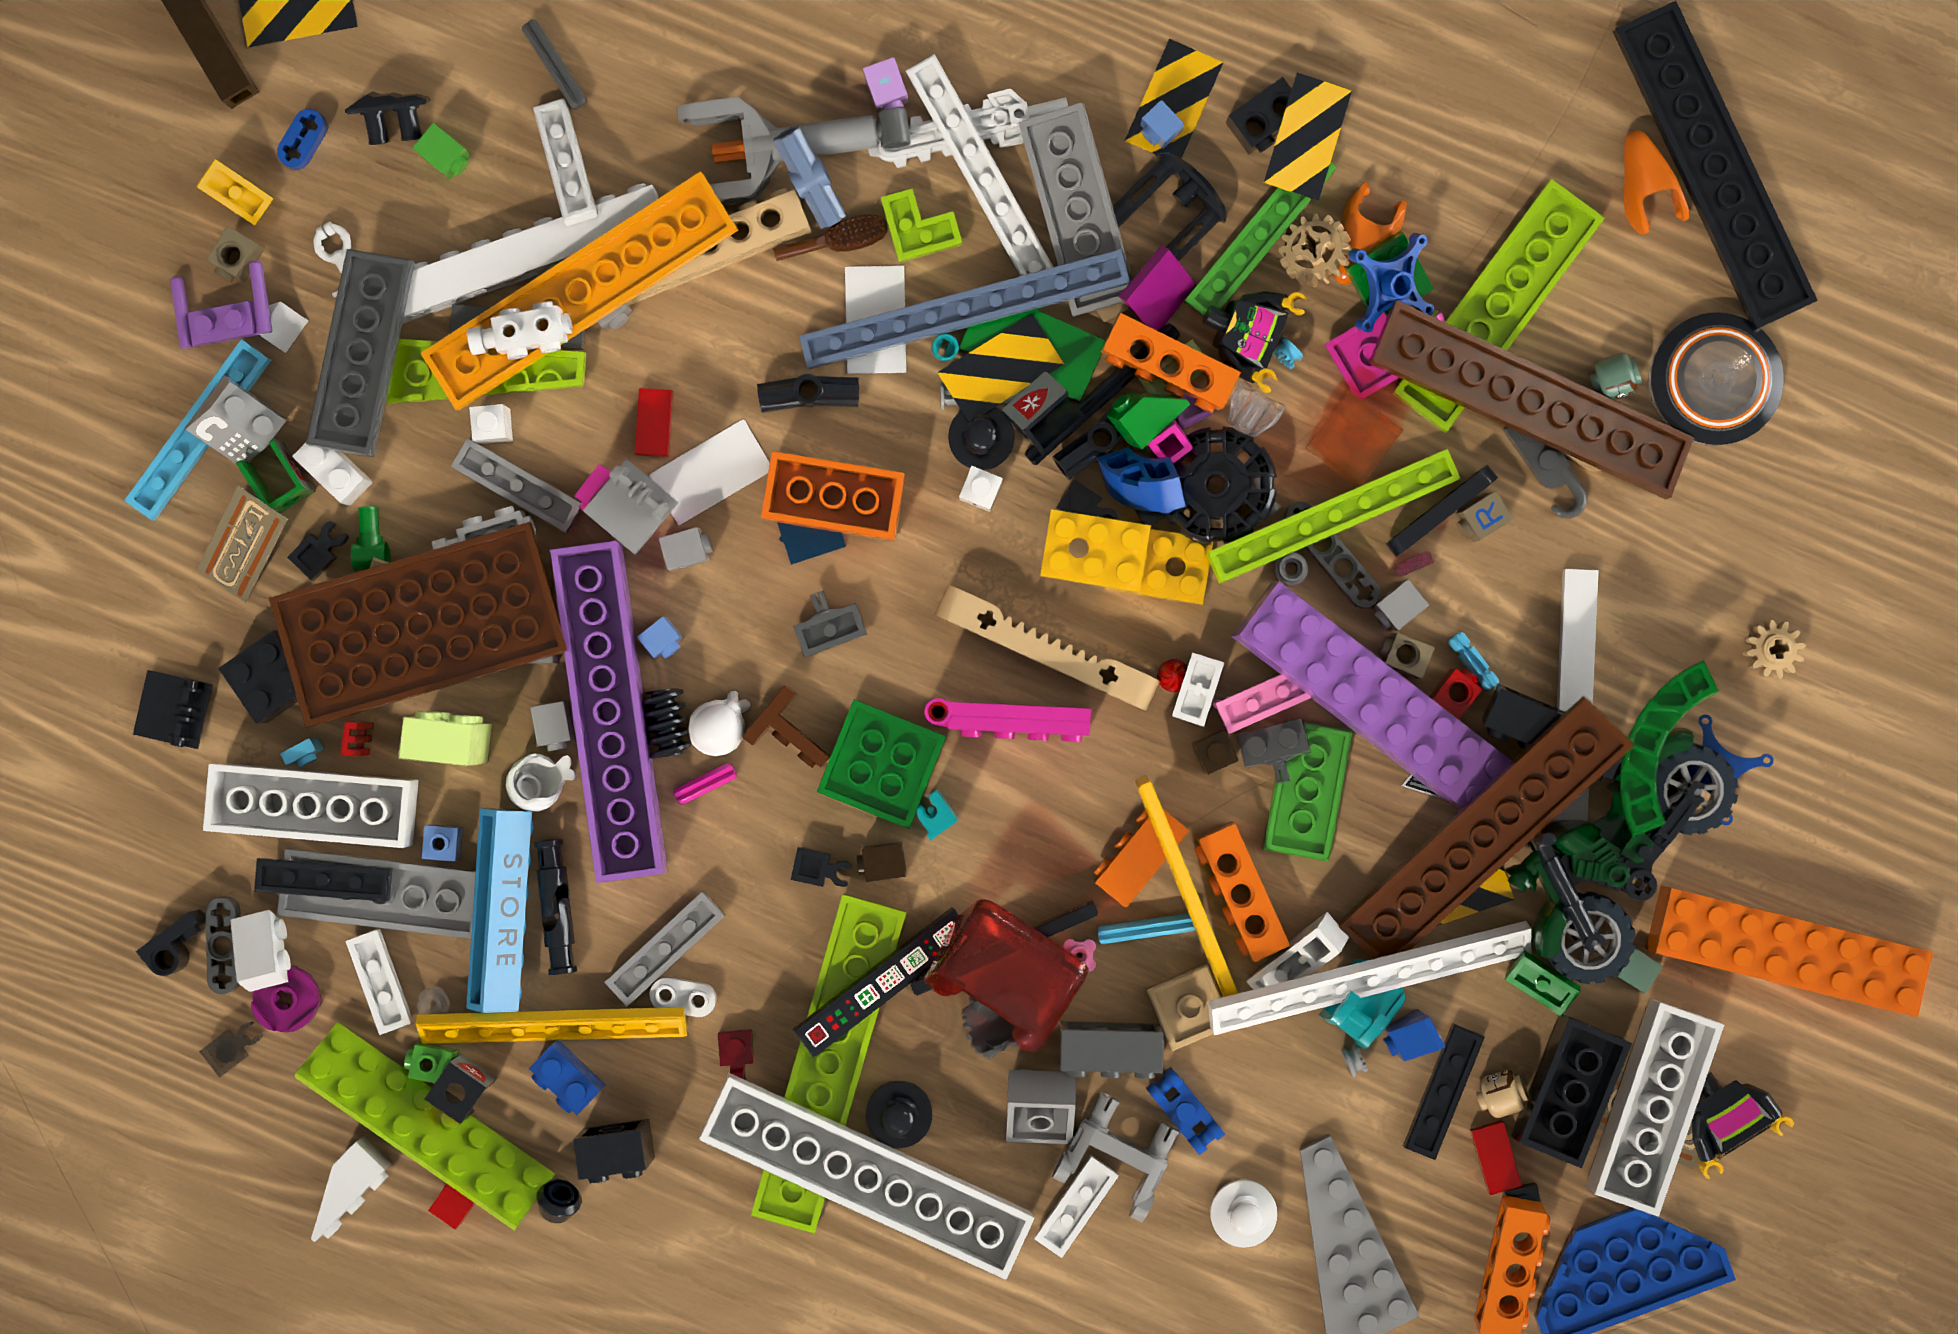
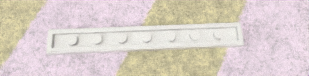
M935 54L906 70L907 75L1019 275L1024 276L1053 268L1052 263Z
M1563 569L1557 708L1565 712L1583 695L1593 704L1599 570ZM1589 787L1556 816L1552 822L1558 820L1588 821Z

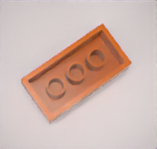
M772 451L761 518L766 521L895 542L906 476L902 472Z

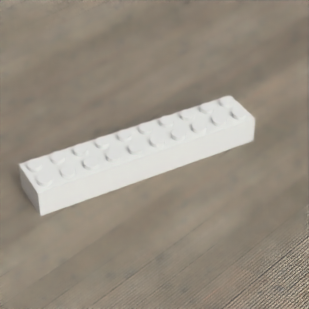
M729 1072L699 1134V1140L1005 1280L1035 1218L1029 1210Z

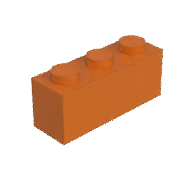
M1146 809L1137 817L1136 822L1139 823V826L1132 834L1126 831L1114 847L1118 851L1112 859L1109 860L1105 857L1094 870V873L1097 875L1094 882L1125 908L1128 907L1166 860ZM1163 809L1178 846L1190 830Z

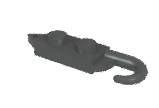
M1506 427L1503 430L1540 485L1553 489L1566 484L1574 495L1575 505L1571 509L1563 510L1556 505H1552L1551 510L1557 516L1569 519L1581 514L1587 504V493L1585 487L1571 469L1570 463L1564 454L1559 450Z

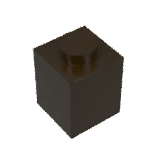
M1225 730L1217 731L1191 743L1205 774L1209 775L1239 761Z
M903 842L863 847L862 855H857L859 875H865L866 882L906 877Z

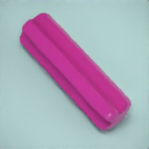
M725 763L675 788L673 793L677 802L683 805L734 780L737 774L731 763Z

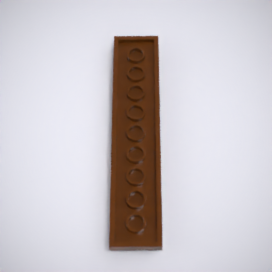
M1398 300L1393 302L1369 360V364L1665 500L1672 497L1694 437Z
M1583 695L1339 921V928L1373 959L1411 950L1634 746L1633 742Z

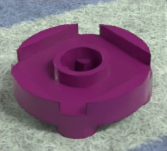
M291 965L290 969L287 970L288 982L254 990L253 1001H251L252 1012L257 1021L266 1029L285 1033L297 1031L312 1021L321 1005L322 997L316 981L307 971L296 965ZM281 990L292 994L293 998L291 1001L293 1004L291 1007L287 1004L279 1005L278 1001L281 999L279 992Z

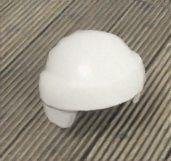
M731 691L725 700L709 701L698 706L690 715L688 733L693 746L702 753L711 756L726 755L738 748L746 731L745 721L741 714L751 707L750 702L746 699L739 700L738 692Z
M528 754L520 758L513 764L506 778V790L510 800L516 806L526 811L539 812L549 808L560 796L566 780L572 781L577 777L576 771L570 769L572 764L571 758L568 755L563 756L556 764L549 757L542 754Z

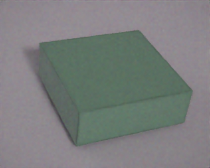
M1635 948L1634 953H1630L1628 957L1630 962L1626 967L1622 966L1618 970L1620 973L1617 977L1646 994L1663 965Z

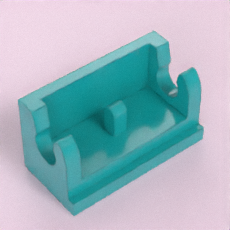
M938 788L929 795L931 803L936 807L937 812L932 806L928 808L929 814L922 805H919L917 808V816L927 829L929 840H932L956 823L959 818Z

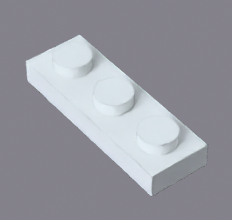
M377 929L347 940L348 950L379 1035L413 1023V1018L381 930Z
M1090 1155L1039 1228L1034 1239L1062 1258L1112 1187L1119 1174L1093 1155Z

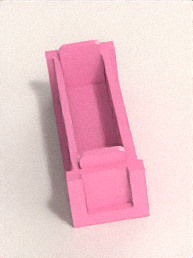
M1279 674L1223 700H1214L1212 704L1218 710L1223 721V730L1230 734L1312 697L1288 681L1285 676Z

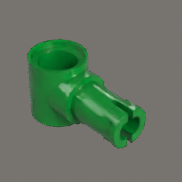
M376 506L358 508L360 537L356 538L357 543L351 545L350 551L351 564L355 573L369 569L373 557L391 562L389 544L387 541H383V536H380L379 509Z

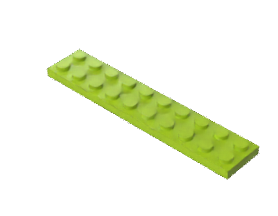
M842 894L807 1018L896 950L907 911ZM879 1008L814 1058L800 1041L784 1098L846 1126ZM763 1170L751 1216L815 1234L825 1197Z

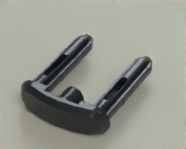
M1164 152L1157 154L1158 161L1113 205V210L1119 228L1171 175L1179 178L1183 183L1172 193L1174 198L1186 208L1198 197L1205 206L1166 246L1175 258L1180 261L1218 222H1226L1227 211L1215 189L1200 172L1178 156ZM1151 178L1156 179L1135 202L1129 201ZM1197 225H1202L1203 228L1182 249H1176V246Z

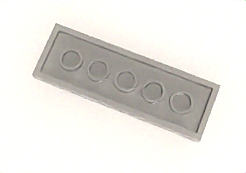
M1081 102L1018 122L1058 266L1122 249L1131 282L1133 278L1084 103ZM1128 285L1068 300L1072 316H1079L1122 303L1123 301L1119 298V295Z
M290 848L285 849V860L392 867L390 901L384 902L279 894L278 916L471 939L476 871Z

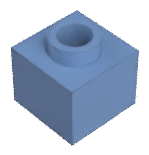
M1161 100L1142 118L1141 126L1143 129L1141 133L1150 144L1155 146L1158 143L1164 149L1182 132L1184 123Z
M663 616L637 638L653 658L663 656L667 659L681 647L678 642L684 637L671 621Z
M435 824L424 825L422 859L460 860L463 827ZM438 837L442 838L445 842L442 850L435 847L436 838Z

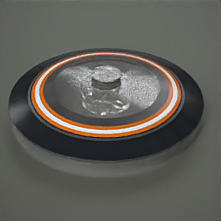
M1720 312L1694 316L1670 330L1656 347L1648 370L1649 396L1659 418L1664 424L1694 437L1692 443L1704 446L1729 445L1742 441L1758 432L1775 413L1782 397L1784 385L1782 361L1776 346L1761 328L1756 329L1751 321L1743 317Z

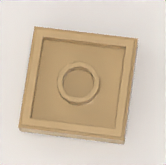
M1207 963L1146 988L1172 1051L1213 1034L1210 1027L1208 1001L1222 997Z

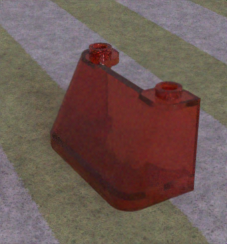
M980 899L956 917L923 981L931 985L932 989L942 996L956 995L961 991L965 992L1015 1025L1012 1036L1016 1040V1044L1023 1050L1036 1053L1042 1049L1085 981L1089 969L1081 959L998 904L986 899Z

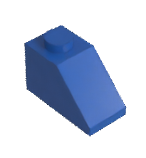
M1419 1009L1392 1022L1384 1030L1387 1037L1383 1038V1041L1392 1057L1398 1054L1404 1062L1446 1047L1430 1017Z

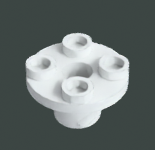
M1245 1178L1231 1181L1221 1187L1215 1194L1209 1210L1211 1222L1216 1233L1222 1240L1236 1247H1252L1262 1243L1273 1232L1277 1221V1207L1270 1192L1261 1184Z

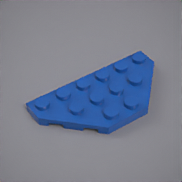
M1631 1207L1572 1230L1537 1306L1534 1317L1541 1334H1592L1732 1282L1736 1278L1725 1248L1658 1216Z

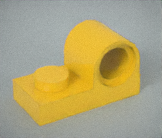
M213 159L196 184V187L254 226L273 200L271 196L216 159Z

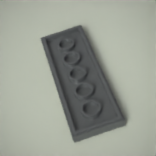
M352 249L346 250L306 441L308 446L375 458L415 265L412 260Z

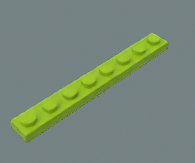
M1448 449L1209 551L1206 553V556L1218 583L1221 584L1443 488L1461 478Z

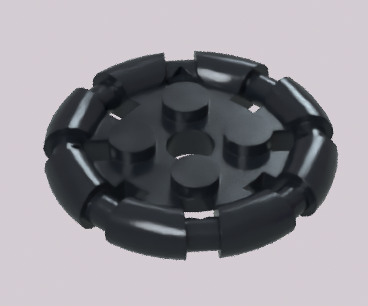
M1223 426V429L1211 430V427H1207L1186 435L1193 449L1173 463L1180 481H1184V491L1182 492L1186 507L1175 509L1172 513H1164L1169 523H1175L1181 529L1180 533L1185 537L1208 545L1219 541L1228 544L1255 531L1253 528L1261 520L1265 521L1270 514L1277 494V490L1274 489V478H1277L1276 469L1265 447L1260 448L1254 442L1253 436L1232 427ZM1222 443V452L1211 453V444ZM1243 451L1250 456L1245 464L1237 458ZM1192 452L1197 458L1187 466L1183 460ZM1215 476H1220L1226 481L1224 490L1217 494L1209 492V480ZM1250 478H1260V489H1251ZM1246 503L1252 511L1242 519L1236 512ZM1189 506L1197 512L1191 519L1184 514ZM1211 518L1215 520L1223 519V528H1211Z

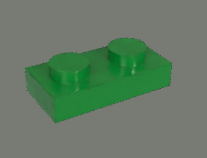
M1526 950L1523 951L1505 973V980L1560 1016L1581 992V986Z

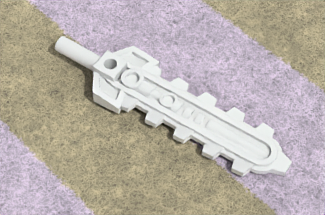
M1010 88L988 94V99L983 100L982 108L971 110L969 104L963 105L982 140L990 139L993 145L999 144V148L1024 142L1018 122L1068 107L1066 97L1027 106V102ZM921 116L911 117L909 125L910 145L901 148L885 149L881 147L880 141L878 148L868 149L871 157H880L884 161L894 162L897 169L905 167L909 158L918 156L921 163L930 161L931 153L942 151L945 157L952 155L934 121L923 122Z

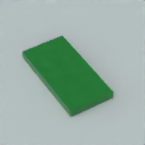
M1036 309L967 328L959 349L970 353L1033 314L1064 365L1052 371L1049 375L1069 393L1067 398L1079 403L1102 354L1100 351L1105 343V340Z

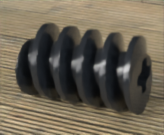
M672 688L644 692V694H649L651 697L644 700L642 705L653 708L652 711L644 715V719L655 721V724L646 728V732L657 735V737L648 741V745L658 747L659 749L650 754L651 759L685 754L683 750L691 746V742L681 740L682 736L688 734V729L679 727L680 723L687 720V716L677 714V711L686 705L684 702L675 700L677 696L684 693L683 689Z

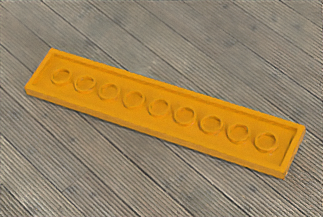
M700 171L420 354L455 410L460 411L548 354L541 353L540 348L527 350V357L508 359L507 354L502 355L496 351V348L488 349L487 353L473 355L467 339L468 328L482 326L483 329L492 328L491 318L500 316L499 312L505 309L519 308L520 312L533 310L532 305L552 302L553 306L557 305L562 309L563 314L568 313L570 316L572 333L567 334V338L570 340L738 231V228L706 177ZM544 319L539 322L538 329L540 331H545L548 328V320ZM514 326L506 328V337H512L515 334Z

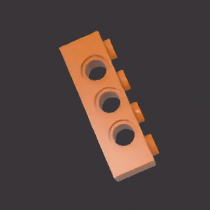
M1122 313L1117 316L1100 351L1106 355L1104 359L1106 362L1121 369L1125 364L1136 370L1134 375L1149 383H1153L1155 379L1165 384L1164 390L1172 395L1183 398V395L1186 394L1196 399L1194 405L1210 413L1214 409L1219 411L1224 408L1241 373ZM1133 342H1142L1146 346L1147 355L1144 359H1136L1131 355L1130 346ZM1169 356L1176 361L1177 369L1174 374H1167L1162 371L1160 361L1163 357ZM1193 371H1200L1206 376L1207 383L1203 389H1197L1191 384L1190 376Z
M1230 822L1197 837L1196 840L1199 846L1194 848L1195 853L1202 866L1206 864L1209 866L1213 876L1207 879L1215 896L1221 894L1226 907L1221 908L1229 927L1235 925L1240 937L1236 938L1235 941L1242 956L1249 955L1250 959L1256 962L1289 947L1288 939L1236 824ZM1226 853L1232 854L1235 860L1234 867L1227 872L1220 871L1217 866L1219 857ZM1238 884H1244L1248 888V896L1241 902L1233 901L1231 897L1233 887ZM1251 915H1259L1262 919V925L1256 932H1248L1245 928V921Z
M1505 1195L1501 1196L1474 1317L1478 1331L1481 1334H1521V1330L1527 1328L1529 1321V1310L1526 1309L1529 1298L1534 1297L1536 1290V1279L1533 1278L1536 1266H1541L1543 1259L1542 1237L1547 1235L1550 1229V1216L1541 1202ZM1518 1233H1528V1236L1522 1241L1513 1240ZM1512 1264L1521 1265L1516 1272L1506 1271ZM1504 1296H1514L1513 1300L1509 1303H1500L1501 1298Z

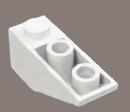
M364 1136L356 1141L332 1166L311 1240L314 1242L323 1235L329 1239L341 1227L340 1217L346 1211L352 1215L366 1201L362 1195L368 1188L371 1187L375 1191L389 1177L385 1171L392 1163Z

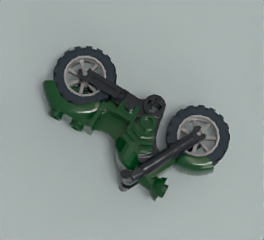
M1673 728L1658 759L1656 786L1660 808L1665 819L1664 825L1632 837L1622 806L1620 789L1621 763L1613 777L1614 781L1606 787L1613 794L1611 805L1603 817L1592 823L1584 820H1558L1552 822L1545 829V833L1540 831L1528 842L1532 852L1520 864L1512 865L1504 870L1511 875L1507 881L1523 892L1528 887L1536 892V880L1539 879L1549 900L1540 909L1534 924L1533 942L1535 951L1539 956L1547 958L1560 973L1572 981L1576 980L1582 984H1590L1593 981L1602 983L1609 976L1611 978L1617 976L1620 973L1618 970L1622 966L1626 967L1630 962L1628 957L1630 953H1634L1635 944L1633 943V938H1636L1635 929L1631 926L1632 920L1620 905L1607 896L1599 895L1596 892L1586 891V893L1581 894L1576 891L1574 885L1583 881L1594 882L1615 891L1620 889L1635 900H1648L1655 894L1657 889V880L1652 874V865L1668 845L1671 844L1679 832L1685 835L1707 833L1711 827L1714 829L1719 827L1724 817L1728 818L1732 813V810H1730L1732 804H1736L1738 795L1735 794V788H1738V780L1734 778L1733 773L1735 771L1733 767L1727 763L1726 758L1720 753L1693 743V732L1687 728ZM1695 764L1700 766L1693 778L1689 775L1687 765ZM1706 771L1709 772L1712 779L1710 784L1700 782ZM1712 790L1708 802H1706L1704 797H1702L1703 791ZM1700 804L1703 806L1701 809L1696 810ZM1635 877L1638 878L1634 884L1631 883ZM1589 914L1598 915L1594 923ZM1606 920L1611 932L1598 933V929ZM1568 933L1571 934L1575 941L1565 947V934ZM1605 939H1611L1607 949L1604 951L1599 945L1604 947L1606 946ZM1583 945L1581 961L1569 954ZM1594 949H1596L1600 956L1588 961L1589 952L1593 953Z

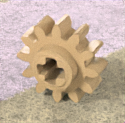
M1774 620L1766 621L1765 629L1760 625L1753 626V632L1756 634V637L1744 638L1746 643L1752 645L1751 649L1742 652L1744 656L1753 657V661L1749 663L1748 668L1761 667L1759 670L1760 677H1767L1772 671L1774 679H1781L1783 677V670L1789 674L1795 673L1796 670L1792 662H1804V658L1801 655H1797V650L1806 647L1804 643L1795 642V638L1800 635V631L1787 632L1789 622H1781L1776 628ZM1778 645L1779 652L1770 654L1769 647Z

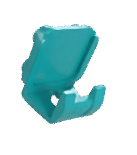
M1356 959L1349 963L1347 966L1365 962L1368 960ZM1403 987L1360 998L1350 991L1342 1003L1324 1007L1319 1016L1328 1023L1339 1027L1352 1037L1357 1045L1365 1049L1370 1046L1376 1037L1383 1033L1401 1009L1405 1001V993Z

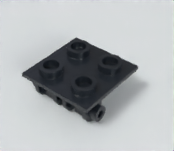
M147 670L133 735L168 742L173 746L198 749L213 684Z

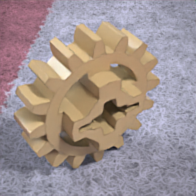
M1316 213L1310 222L1303 216L1301 217V226L1297 227L1293 224L1289 226L1293 233L1291 235H1282L1281 238L1286 246L1279 247L1278 251L1283 257L1280 263L1284 269H1287L1286 273L1291 279L1296 278L1300 285H1304L1309 280L1313 287H1317L1319 279H1323L1326 284H1329V275L1332 273L1338 277L1342 275L1338 268L1340 265H1349V261L1344 255L1349 254L1352 248L1348 244L1351 238L1347 231H1344L1345 228L1340 221L1334 222L1330 215H1327L1322 221L1318 213Z

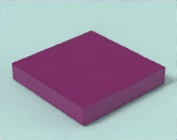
M1161 245L1119 295V298L1140 323L1159 332L1197 284L1171 251Z

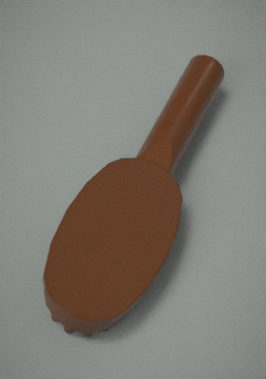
M878 215L851 217L832 225L824 235L773 248L776 261L826 247L836 252L862 249L882 240L887 233V224Z

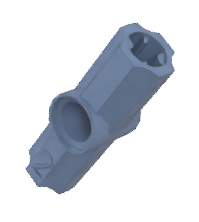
M799 125L782 131L773 140L789 169L788 174L797 193L801 198H805L821 229L838 223L846 216V213L830 185L832 182L822 161L818 156L815 157Z

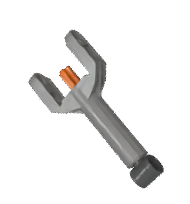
M739 97L688 103L677 107L678 122L683 124L703 126L741 120L743 140L712 144L715 164L746 159L747 172L752 178L710 184L723 206L755 201L768 185L772 173L784 161L775 146L773 138L790 127L798 126L776 128ZM903 108L886 109L878 112V121L874 115L799 125L815 156L878 148L880 141L881 147L885 149L901 148L911 144L907 110Z

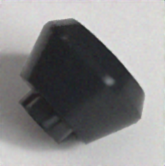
M551 1180L542 1185L537 1191L536 1198L539 1212L545 1220L551 1223L566 1222L580 1209L582 1204V1196L579 1190L566 1180Z

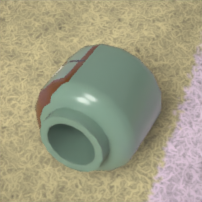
M1618 353L1598 360L1595 363L1596 373L1590 375L1594 391L1597 393L1602 392L1603 396L1612 400L1636 393L1638 384L1642 383L1635 357L1629 359L1625 353Z

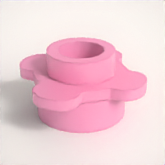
M1067 939L1064 942L1063 948L1066 951V960L1063 962V967L1065 970L1073 972L1075 969H1084L1086 972H1091L1095 969L1096 962L1093 960V951L1096 949V944L1093 940L1086 939L1083 942ZM1078 952H1081L1083 954V957L1077 958L1076 954Z

